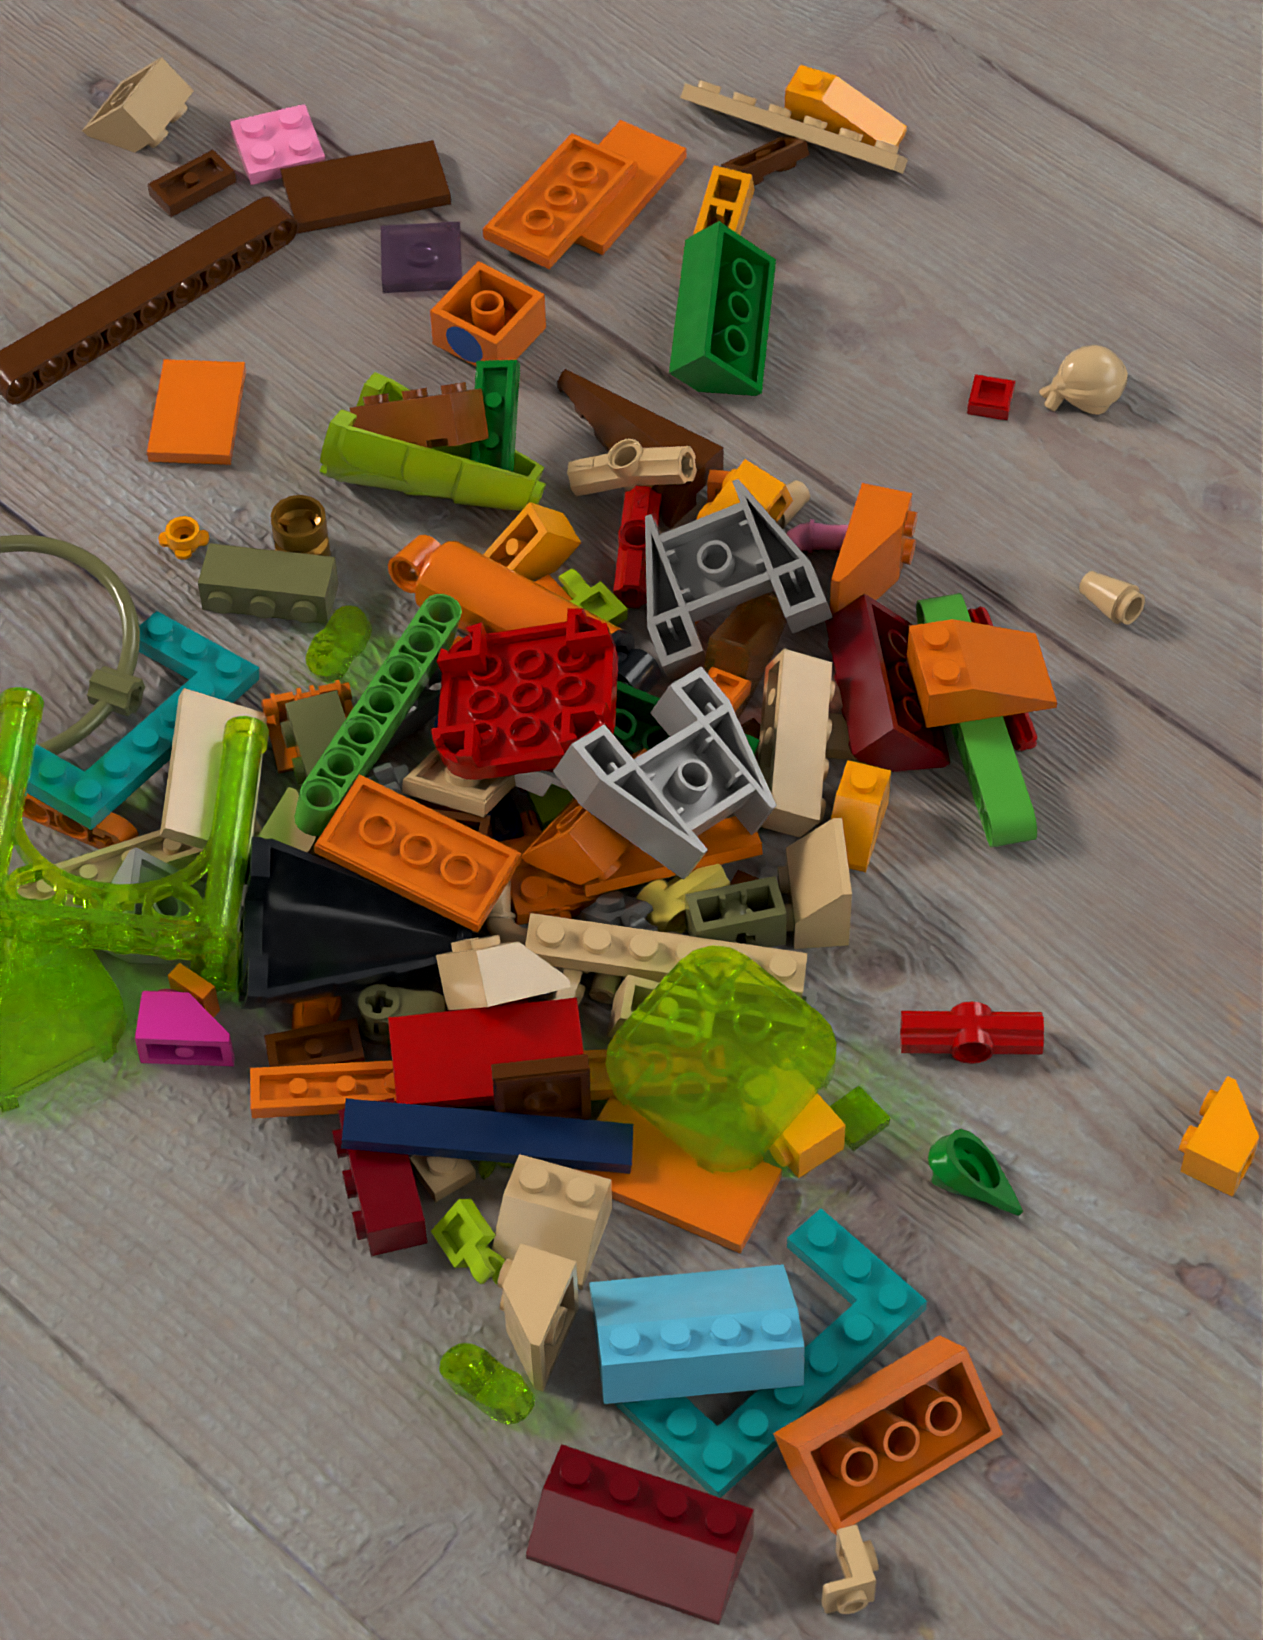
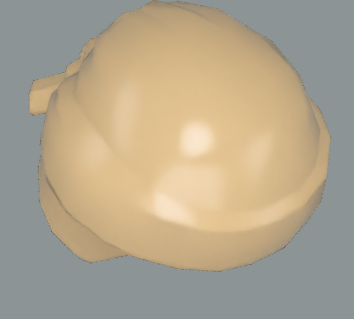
M1098 345L1083 346L1066 356L1059 367L1057 375L1053 378L1052 384L1040 389L1039 393L1044 399L1047 398L1044 404L1051 411L1055 412L1062 401L1066 399L1084 412L1099 415L1106 412L1110 405L1120 398L1127 385L1128 373L1122 360L1108 348Z

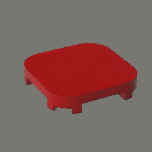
M567 608V621L489 634L486 633L482 622L466 627L469 635L456 642L449 651L446 649L440 650L437 659L438 666L442 672L437 728H432L431 732L433 742L443 764L453 775L467 780H483L555 769L572 743L604 724L612 734L614 733L618 678L617 650L607 623H602L600 620L587 616L584 608Z

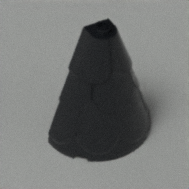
M252 836L244 878V885L247 886L240 913L237 959L238 1001L241 1002V1009L276 1008L327 996L338 997L362 991L375 984L398 987L438 977L440 973L436 955L452 952V942L479 937V934L472 933L471 929L338 864L272 838L265 839Z

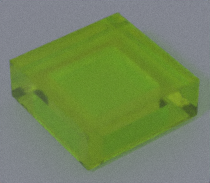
M859 1085L830 1106L846 1125L844 1142L853 1151L890 1125V1116Z

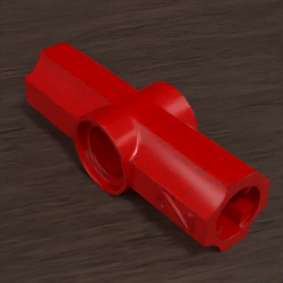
M635 486L631 491L625 492L622 522L618 531V556L613 594L627 608L639 609L643 604L647 603L645 516L651 514L659 528L662 501L661 494L653 491L650 486Z
M973 1001L957 1004L951 1011H901L900 1049L901 1053L952 1054V1057L957 1061L969 1064L987 1061L993 1054L1043 1055L1044 1016L1042 1012H992L988 1005Z

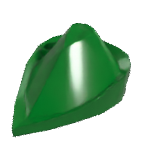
M958 1129L950 1135L941 1137L930 1147L928 1164L933 1171L931 1182L934 1185L957 1195L986 1202L1017 1216L1023 1213L1014 1190L994 1155L981 1139L973 1133L964 1129Z

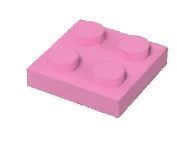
M305 104L230 121L231 133L250 185L280 179V169L325 161V155Z

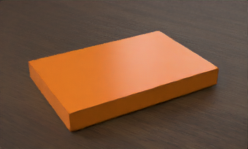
M163 360L147 448L148 462L231 465L246 377L245 362Z

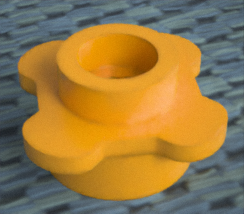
M179 516L168 522L165 531L160 533L158 540L160 546L168 547L174 551L177 559L185 560L189 559L199 546L207 545L210 537L206 530L199 529V524L195 519L188 516Z

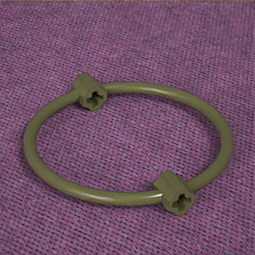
M37 535L0 536V553L36 552L49 554L68 560L87 570L107 589L113 598L121 619L123 638L117 669L103 666L101 669H96L89 680V690L86 696L89 703L93 704L94 707L66 731L38 744L51 753L59 755L89 736L112 712L128 717L131 713L136 714L142 704L145 685L141 678L133 676L140 647L138 615L134 602L121 579L107 564L92 553L69 542Z

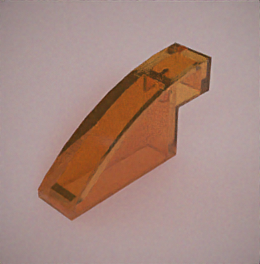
M771 593L739 604L709 637L703 667L708 674L711 667H715L752 682L750 695L735 712L738 719L765 673V668L772 658L787 623L777 595Z

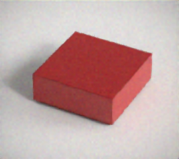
M975 374L968 401L967 414L1008 421L1016 381Z

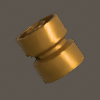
M294 495L280 500L273 507L270 518L276 551L321 556L331 555L325 508L320 501L311 496Z

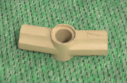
M625 439L616 443L609 450L608 454L570 461L567 474L570 488L576 497L622 487L627 492L634 489L635 486H650L652 488L654 485L685 484L694 480L697 472L695 466L696 455L690 446L642 448L635 439Z

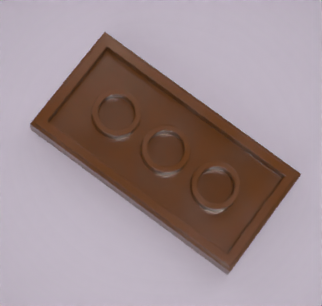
M434 140L280 169L291 215L299 224L297 234L451 204V194Z

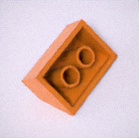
M643 748L630 756L635 759L647 750ZM573 798L522 854V858L530 865L575 884L582 885L595 878H598L600 881L609 878L622 864L618 858L624 852L628 853L637 846L588 812Z

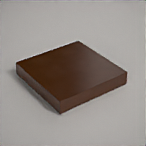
M588 1054L491 1064L495 1112L584 1120L591 1118Z

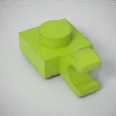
M573 568L558 576L559 581L564 585L562 589L572 598L570 600L572 603L615 626L627 620L628 608L601 581L590 587Z
M458 1199L434 1226L431 1233L454 1268L469 1267L472 1276L479 1284H485L490 1277L497 1284L505 1259L487 1246L496 1235L472 1199Z

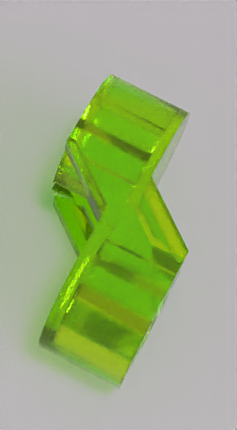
M352 605L338 608L330 617L326 627L314 636L306 653V664L313 675L320 681L330 683L341 679L348 671L352 661L364 651L371 637L372 626L361 609Z
M460 1343L451 1347L440 1360V1373L451 1389L457 1395L468 1399L489 1418L510 1425L524 1420L532 1412L535 1406V1396L523 1377L505 1367L485 1349L471 1343Z

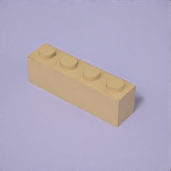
M785 648L765 668L757 763L777 806L761 827L801 838L812 827L821 822L826 809V801L822 798V789L829 770V761L825 758L826 743L832 731V721L828 719L829 704L835 692V682L831 680L832 662Z

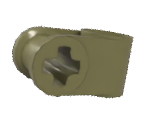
M384 984L369 986L361 992L358 998V1010L361 1014L359 1032L362 1038L369 1043L391 1046L388 1017L449 1011L446 1007L445 997L432 991L408 990ZM380 997L384 998V1006H380ZM374 1023H378L379 1032L374 1031Z

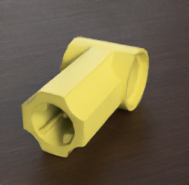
M720 864L695 869L684 879L676 876L669 882L657 879L645 886L636 899L646 901L652 905L653 911L647 914L645 919L649 924L656 926L658 932L674 931L682 933L686 930L685 894L729 886L730 881L726 877L723 867Z

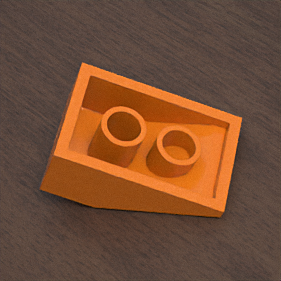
M866 483L861 484L831 578L830 611L832 615L864 593L877 600L899 580L903 564L911 565L916 540L909 537H913L918 519V512L911 511L912 493Z
M955 619L909 626L907 662L926 728L1057 708V699L1036 633Z

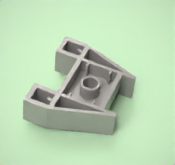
M739 479L732 482L740 503L663 534L660 533L652 515L645 516L647 629L661 666L670 682L684 677L700 666L703 669L711 666L695 625L696 621L774 590L792 634L833 618L812 563Z
M701 666L669 685L650 712L670 736L668 739L633 759L604 724L572 743L553 771L584 809L682 879L689 876L708 851L697 837L698 835L733 813L752 835L757 832L777 806L730 700Z

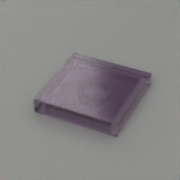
M460 221L380 225L383 293L450 290L462 278Z

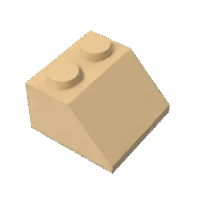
M160 57L121 81L82 131L88 137L134 153L147 145L154 148L168 135L169 132L165 128L169 122L174 123L186 112L188 107L185 102L194 90Z
M832 818L786 847L785 866H777L780 893H787L789 904H784L787 912L786 932L792 931L794 949L849 945L852 890L842 818Z
M499 935L452 942V952L436 955L447 1010L490 1007L571 987L567 976L519 941L501 943Z
M519 1154L503 1194L492 1251L498 1253L505 1260L507 1258L513 1260L520 1243L576 1261L578 1289L582 1290L612 1211L611 1179Z
M520 1243L514 1259L507 1258L499 1273L497 1285L503 1291L500 1310L505 1312L506 1332L534 1389L544 1391L579 1309L576 1261Z

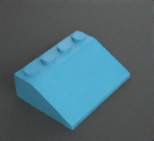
M784 1264L589 1282L604 1404L804 1385V1341L797 1304Z

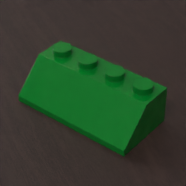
M720 221L685 239L669 374L697 392L757 396L762 393L776 259Z

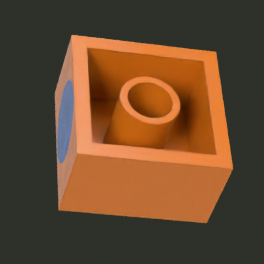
M478 261L430 310L433 345L476 366V361L517 360L546 329L545 294Z

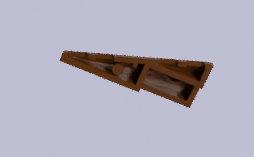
M567 369L562 371L557 381V389L560 392L564 391L573 402L576 413L580 418L584 417L592 426L595 437L607 452L616 443L625 439H635L642 448L690 446L696 455L695 466L697 469L693 482L654 485L652 487V490L660 493L662 497L660 510L662 521L667 527L672 528L696 506V494L707 485L709 469L723 470L724 447Z

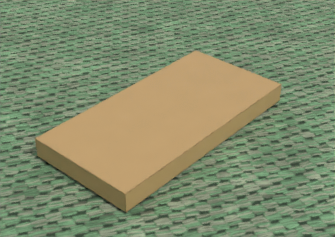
M186 688L182 690L178 699L160 837L244 862L247 861V854L254 834L267 722L265 713Z

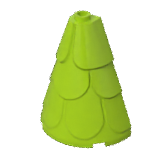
M374 372L364 383L357 406L364 405L363 397L388 393L389 401L403 400L402 391L410 389L391 378ZM343 409L329 423L321 451L320 463H322L319 473L338 482L401 491L408 495L452 499L455 504L514 511H522L529 502L538 505L546 483L540 481L544 466L516 449L514 472L470 460L471 443L449 447L447 445L431 449L356 428L354 424L357 415Z

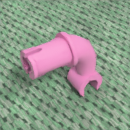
M810 519V522L799 524L786 534L802 552L808 551V553H812L813 550L821 549L840 551L848 525L815 523V519Z

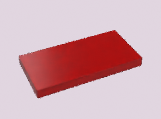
M577 997L388 1017L396 1103L448 1107L494 1102L491 1064L584 1055Z

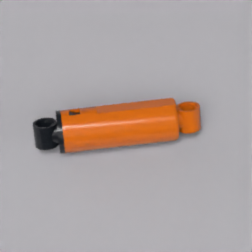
M419 535L392 557L388 563V572L391 579L403 591L415 593V601L419 608L429 596L434 594H445L457 600L462 610L457 630L467 635L469 634L466 627L481 622L487 634L567 621V608H582L458 541H447L441 545L431 536ZM584 609L587 616L608 625L618 655L617 681L648 693L661 678V670L656 660L646 651L634 649V637L629 632Z

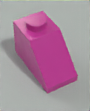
M174 989L142 991L135 1033V1042L141 1063L234 1067L235 1057L230 1034L189 992H179Z

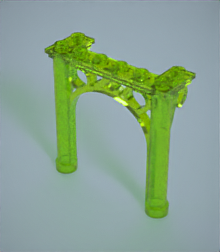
M13 687L4 690L0 694V964H3L5 957V938H9L23 943L42 942L58 944L71 949L91 948L108 950L120 955L132 953L157 956L163 960H190V970L213 984L216 992H235L242 932L237 931L261 755L266 751L268 745L269 729L263 721L250 716H237L226 722L222 740L223 751L211 832L206 846L194 861L178 872L154 881L135 884L103 883L81 878L60 869L43 857L29 840L22 818L39 725L44 710V700L37 692L31 689ZM15 846L18 855L26 865L16 868L11 874H8L13 847ZM208 871L205 896L201 898L198 891L191 887V885L202 878ZM43 880L56 892L49 899L37 900L35 898L28 899L18 894L17 889L24 884ZM67 894L74 896V904L81 905L84 908L64 906L67 901ZM173 896L186 903L191 908V911L184 916L178 917L162 915L154 910L153 905L160 900ZM142 903V915L122 913L124 911H134V904Z

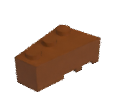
M466 382L442 385V394L428 396L427 388L402 391L403 400L389 401L388 393L363 397L364 405L350 408V413L357 415L354 427L430 449L489 439L482 388L467 390Z

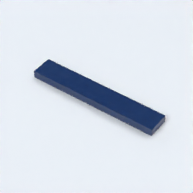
M346 1098L341 1149L512 1164L516 1163L519 1154L571 1169L630 1174L634 1124Z

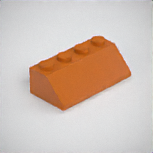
M939 1335L774 1432L773 1435L791 1476L830 1531L837 1535V1529L858 1523L1002 1436L1003 1433L967 1348Z

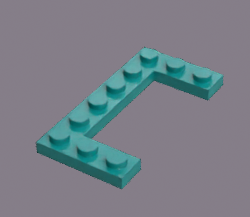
M156 611L139 625V652L189 680L86 771L79 769L14 732L0 744V778L92 830L170 760L178 699L184 688L234 703L259 680V667Z
M822 1208L787 1237V1248L844 1297L851 1306L804 1348V1385L760 1389L719 1426H716L686 1397L613 1403L711 1495L722 1498L778 1446L773 1435L774 1432L824 1404L926 1310L927 1300Z

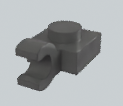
M618 891L600 895L595 903L580 911L582 921L658 931L656 926L649 924L645 920L647 914L653 911L652 905Z

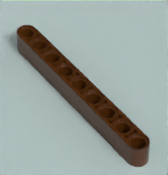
M264 196L0 350V395L12 405L28 400L287 246L298 233V221L270 196Z

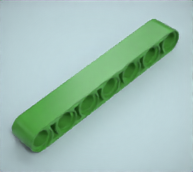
M961 593L922 599L916 602L918 624L950 619L971 622ZM1003 716L950 724L989 846L997 847L1036 840L1037 822L1034 809Z
M434 594L424 601L302 784L294 819L298 829L303 833L311 836H321L358 775L367 777L438 668L437 659L440 650L446 649L449 651L453 645L462 614L460 604L453 597L445 594Z

